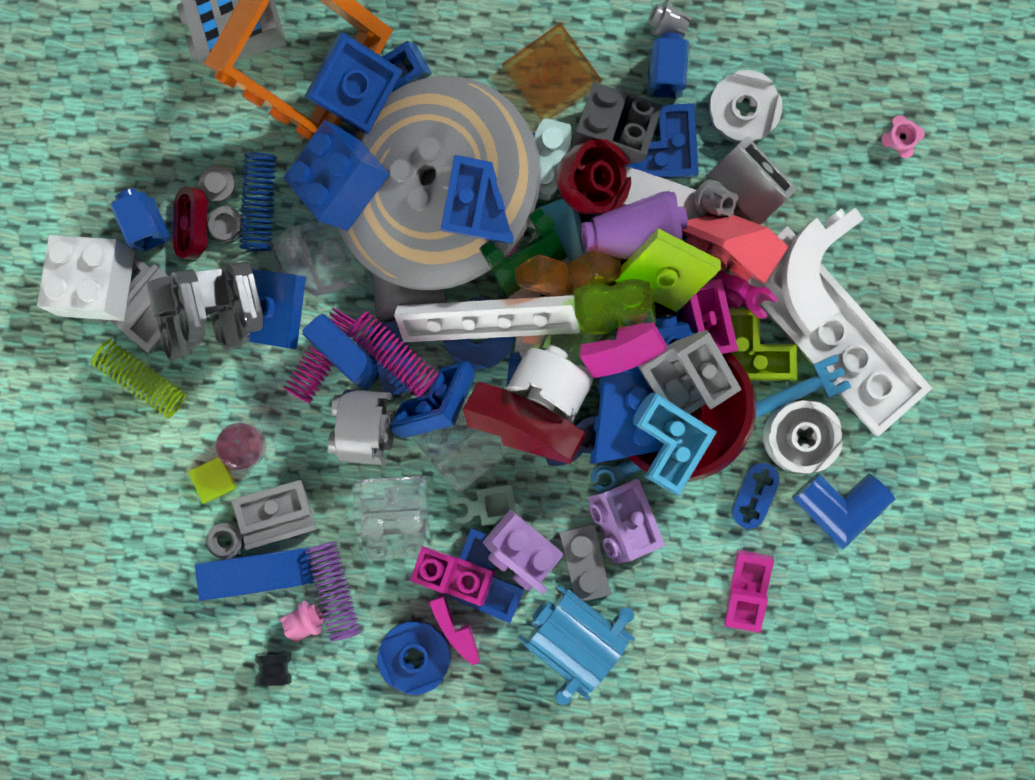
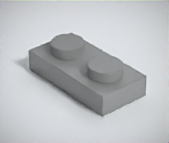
M595 524L559 532L574 594L583 601L611 595Z

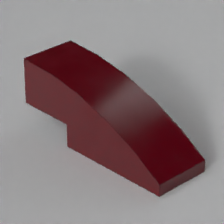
M480 381L463 407L467 427L501 436L503 446L567 464L572 463L585 438L583 430L551 410L525 397Z

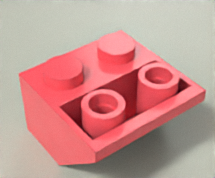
M707 214L688 220L687 229H682V233L688 237L686 243L721 260L720 271L725 272L728 268L732 274L747 282L752 278L765 284L789 247L769 228L735 215L726 217L723 215Z

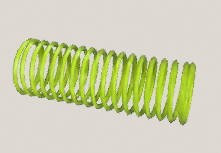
M112 339L102 343L92 357L91 365L98 367L99 371L103 370V374L112 377L114 381L117 380V384L126 387L128 391L131 390V394H136V397H140V400H145V404H150V407H154V410H159V414L164 413V417L167 419L171 418L178 411L186 399L187 392L182 393V389L177 390V385L173 386V382L168 383V379L163 380V375L159 376V372L154 373V369L149 370V365L145 366V362L140 363V359H136L135 355L131 356V352L126 353V349H122L121 345L117 346V342L112 343ZM110 342L104 354L97 360L103 348ZM113 347L109 355L104 359L105 355ZM117 351L113 359L109 362L110 358ZM122 354L118 362L113 366L117 358ZM126 358L122 366L118 369L122 361ZM131 361V363H130L129 366L126 368V370L123 371V370L125 369V367L127 366V364ZM182 397V399H181L180 402L177 404V406L172 410V408L174 407V405H175V404L178 402V400ZM162 401L161 405L158 408H156L157 404ZM167 404V406L165 407V409H164L163 411H161L162 407Z

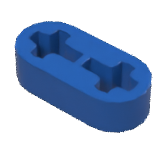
M760 462L753 464L746 471L731 510L732 518L739 526L752 529L758 527L764 521L779 484V474L775 467ZM764 468L768 470L767 477L771 479V483L769 485L763 484L759 494H755L757 481L752 479L753 474L761 473ZM755 497L757 499L753 510L758 512L756 519L749 518L747 522H744V515L739 512L741 506L747 507L751 498Z

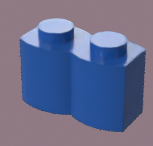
M663 33L660 35V38L653 40L652 49L649 52L647 96L671 99L682 97L683 90L686 89L689 41L682 39L681 34Z
M135 188L122 191L115 196L116 200L111 202L110 206L129 248H136L137 252H146L171 241L170 234L153 197H147L145 192H137Z

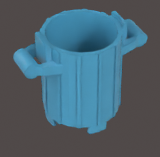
M558 585L556 589L562 594L553 604L548 601L545 605L541 604L532 615L534 620L531 625L535 628L527 640L521 635L518 636V639L524 643L528 650L566 679L564 685L555 691L554 697L559 704L567 705L575 691L589 700L590 696L588 694L601 683L623 654L629 640H635L631 634L623 629L627 622L633 620L634 612L630 608L621 607L617 611V616L610 623L569 589L566 590Z

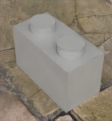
M749 137L738 144L708 174L713 180L720 182L727 190L737 193L739 199L736 201L741 215L745 219L759 225L798 190Z

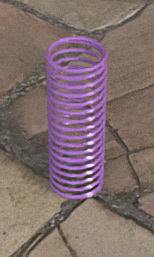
M337 541L305 550L307 554L326 550L309 556L307 559L330 555L309 563V565L330 561L311 568L310 570L312 571L333 566L313 573L312 576L334 572L313 580L314 582L337 577L317 584L315 587L340 582L317 590V593L341 588L318 596L320 599L341 594L320 601V604L344 599L324 606L321 609L324 610L347 604L343 607L324 612L322 615L348 610L338 615L327 617L324 620L328 621L351 615L344 619L327 623L325 626L328 627L345 621H352L328 629L327 632L355 626L329 635L331 642L347 639L361 633V629H357L360 624L356 623L358 618H353L357 614L352 612L355 610V607H350L354 603L349 601L352 596L348 595L351 591L345 590L349 587L348 584H345L348 580L342 579L346 576L345 573H341L344 571V568H338L343 565L342 562H338L342 557H335L340 553L339 551H334L339 546H332L337 544Z

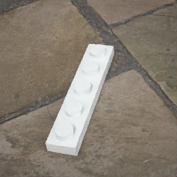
M575 295L397 305L394 314L404 342L580 333L582 325Z

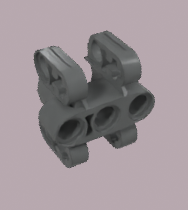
M248 262L228 264L226 268L195 272L193 269L172 272L171 276L157 278L147 283L153 315L157 318L164 352L169 360L177 358L186 359L189 355H193V348L203 345L206 315L211 317L216 340L227 352L241 348L242 345L250 341V332L262 329V309L252 268Z

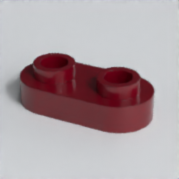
M182 187L174 199L173 249L175 254L182 259L196 260L200 258L208 244L206 235L208 200L205 193L199 188Z

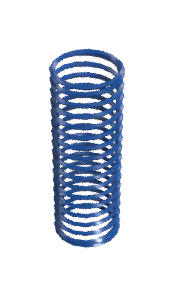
M268 153L244 154L246 157L244 162L246 164L243 165L245 168L243 179L246 181L242 183L245 186L242 188L244 191L242 196L245 198L241 200L244 204L241 205L243 216L240 217L244 221L240 222L243 227L240 228L242 233L239 234L243 237L239 240L243 244H240L239 247L244 250L270 251L272 250V245L269 243H251L243 240L272 241L271 238L245 236V234L271 236L273 235L271 232L248 231L244 229L272 230L273 228L271 226H252L244 223L273 224L269 220H250L245 218L271 219L273 216L245 212L273 213L274 211L272 209L248 208L245 206L274 207V205L260 202L251 203L244 200L272 202L274 199L270 197L246 196V194L274 196V192L249 191L246 189L274 190L275 188L273 186L248 185L245 183L275 184L272 180H251L246 177L275 179V175L250 174L247 171L275 173L274 169L269 168L276 167V164L267 162H275L277 157ZM248 155H262V156L252 157V156H248ZM252 159V160H256V161H265V162H248V161H246V160ZM253 165V166L268 167V168H249V167H246V166Z

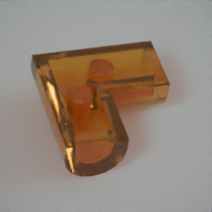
M595 250L582 255L568 264L539 254L515 268V277L517 284L523 289L549 297L575 295L577 301L617 280L621 275V260Z

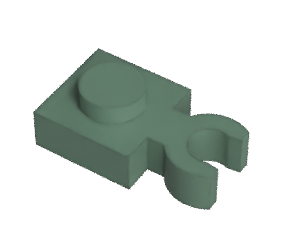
M512 484L476 489L478 500H471L466 496H458L452 500L453 504L463 503L468 507V514L466 516L455 518V523L457 524L468 523L474 516L480 515L482 526L496 524L503 519L510 509L517 514Z

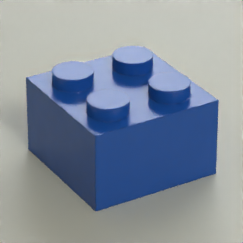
M324 120L283 178L318 221L348 231L390 174L353 132Z

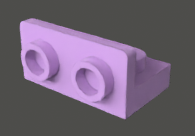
M639 478L588 497L591 517L598 524L603 537L604 551L611 558L613 564L630 562L665 546Z
M511 509L482 542L491 552L487 558L503 572L509 567L516 573L512 578L529 592L534 587L543 595L548 590L542 583L543 579L565 555Z

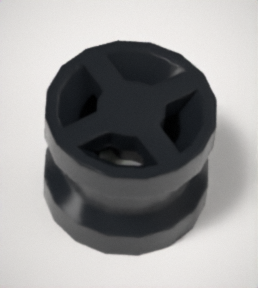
M285 651L256 653L255 662L259 665V673L255 676V684L262 686L290 684L292 682V674L288 672V664L292 660V653Z

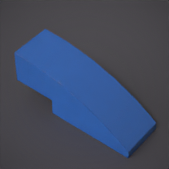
M310 547L199 562L195 564L199 601L314 583V577L312 576L313 571L310 570L312 565H309L312 561L307 559L311 554H307L305 551Z

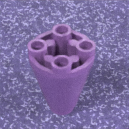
M662 191L595 216L591 218L590 222H583L581 233L585 252H594L597 256L628 260L657 228L682 240V229H687L688 226L687 212L684 206L678 207L675 192Z

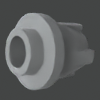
M668 0L662 5L656 4L648 20V24L652 25L651 34L658 36L663 33L681 34L683 39L692 16L674 8L673 3Z
M707 180L698 188L694 204L697 212L702 215L712 214L715 216L731 217L734 214L733 210L739 198L737 193L727 190L720 182Z

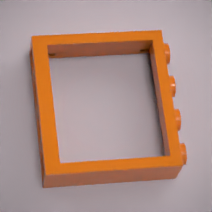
M239 0L204 62L205 65L216 71L214 78L231 89H234L235 85L244 90L241 95L244 99L258 107H262L265 104L271 108L268 113L271 117L285 125L292 122L297 126L294 132L309 141L324 120L340 126L342 122L340 118L318 105L310 119L233 67L270 1ZM319 0L359 30L355 37L356 41L380 55L393 29L355 0Z

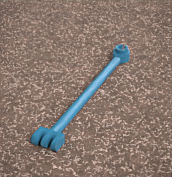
M832 355L812 364L816 372L815 376L756 402V418L822 388L827 398L850 389L849 381H843L836 386L832 381L845 375L842 367L830 373L826 368L839 361L837 355ZM631 460L615 466L601 464L593 470L591 482H597L598 476L601 473L610 474L612 481L609 485L603 486L598 483L593 486L595 490L602 493L617 487L619 480L641 469Z

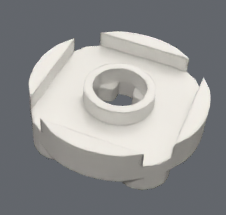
M753 70L737 71L719 82L709 101V115L715 131L720 133L725 139L738 144L747 137L753 142L763 140L777 126L782 114V99L780 93H777L776 88L772 85L773 82L766 75ZM744 98L750 99V106L755 107V112H749L747 116L740 115V110L736 109V103H742Z

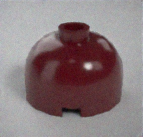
M607 139L587 140L570 148L559 162L556 172L557 188L562 199L568 206L582 214L601 215L621 207L628 198L631 188V177H626L624 166L629 164L625 154L616 144Z

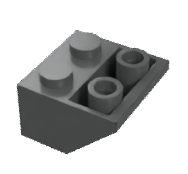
M593 81L571 148L587 140L607 139L621 149L628 160V165L645 161L662 105Z

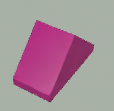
M722 279L708 281L684 305L683 322L688 323L689 328H693L695 333L707 330L721 354L738 351L723 281Z

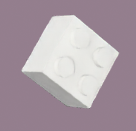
M49 235L37 306L61 317L124 321L135 251L117 239Z

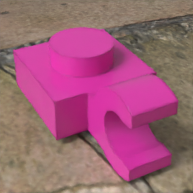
M719 271L714 280L722 279L729 306L737 309L740 306L747 307L757 318L765 319L767 317V313L760 307L762 302L767 300L771 302L777 301L776 296L770 289L752 286L740 277Z

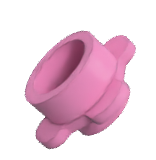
M899 115L893 118L892 127L888 133L882 135L881 142L884 147H892L898 151L900 157L909 158L914 153V146L924 138V130L914 122L907 120L905 116ZM900 134H905L906 139L901 140Z

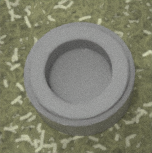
M228 206L214 209L207 219L209 234L221 243L236 241L241 237L239 234L242 233L240 228L243 226L240 222L244 220L240 218L241 214Z

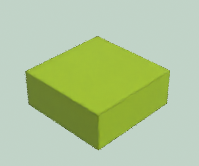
M219 456L188 471L203 504L237 489V485L223 456Z

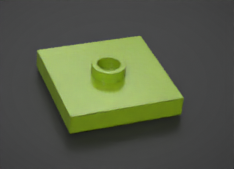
M657 228L616 271L615 282L677 312L721 270V260Z

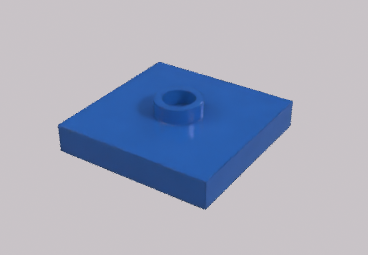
M339 32L304 97L362 133L369 134L403 70L344 32Z
M252 269L262 309L263 326L260 331L250 332L249 342L297 349L306 276Z

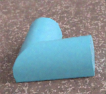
M650 393L639 405L633 418V424L664 444L645 477L679 496L717 431L657 393Z

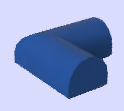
M325 314L314 318L302 330V334L351 382L364 391H368L378 378V370L374 359L356 345Z
M468 361L440 368L438 371L439 375L433 382L427 395L401 402L389 429L399 438L405 439L454 426L476 377L475 371Z
M816 473L792 497L842 550L896 500L889 489L871 474H867L848 494L842 497L820 473Z

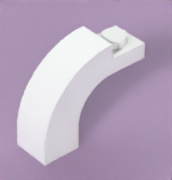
M841 208L824 221L828 227L826 229L818 218L814 219L795 237L786 253L781 277L783 298L791 317L804 335L813 332L841 311L822 284L820 265L827 248L864 220L856 208L847 214Z

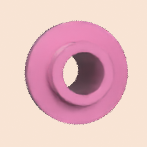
M307 601L299 603L298 609L280 618L284 634L287 638L293 640L294 643L311 634L316 636L322 633V624L325 622L319 607L316 604L311 605Z

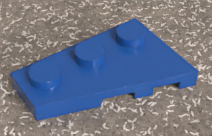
M636 366L620 373L600 377L598 391L601 394L598 417H595L594 431H596L594 450L591 451L590 464L660 451L662 447L661 441L633 424V418L639 405L652 393V389L639 367Z

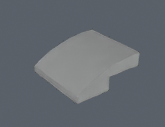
M707 330L667 345L665 352L638 366L654 393L662 396L688 414H691L704 404L711 410L742 390Z

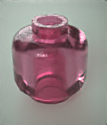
M241 422L230 424L222 429L215 445L217 456L221 462L227 467L236 470L252 468L259 464L265 456L267 447L265 436L260 429L252 424ZM237 439L241 440L238 444L235 443Z

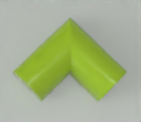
M729 308L738 351L731 354L744 367L751 381L797 380V344H760V318L755 317L748 308Z

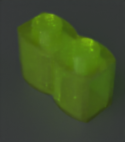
M638 279L625 280L612 287L605 284H589L574 291L575 315L581 330L585 333L604 334L618 327L639 323H656L654 297L650 283Z

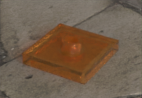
M561 22L502 63L506 73L541 121L544 118H553L591 90L593 81L599 84L602 83V79Z

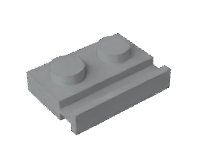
M155 264L152 265L128 294L124 321L109 320L150 354L162 340L157 318L153 315L147 283L157 278L169 276Z
M303 479L231 500L239 529L244 539L245 550L317 529Z

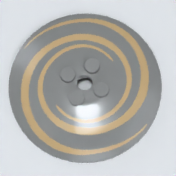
M456 76L420 79L408 83L390 94L369 134L362 133L356 128L352 129L351 132L360 139L390 175L348 231L340 228L339 230L352 254L362 265L382 279L410 289L440 290L467 283L491 269L479 250L489 240L440 231L454 155L489 161L493 164L499 193L502 195L506 217L514 237L511 245L492 241L495 247L502 251L504 257L514 248L530 222L529 214L535 210L540 189L541 167L539 152L533 133L525 118L505 96L481 82ZM429 169H435L436 178L433 183L422 186L421 177L423 173Z

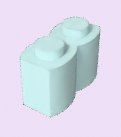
M544 118L539 124L534 137L541 167L538 199L551 202L559 191L556 182V172L559 162L571 147L572 130L570 124Z

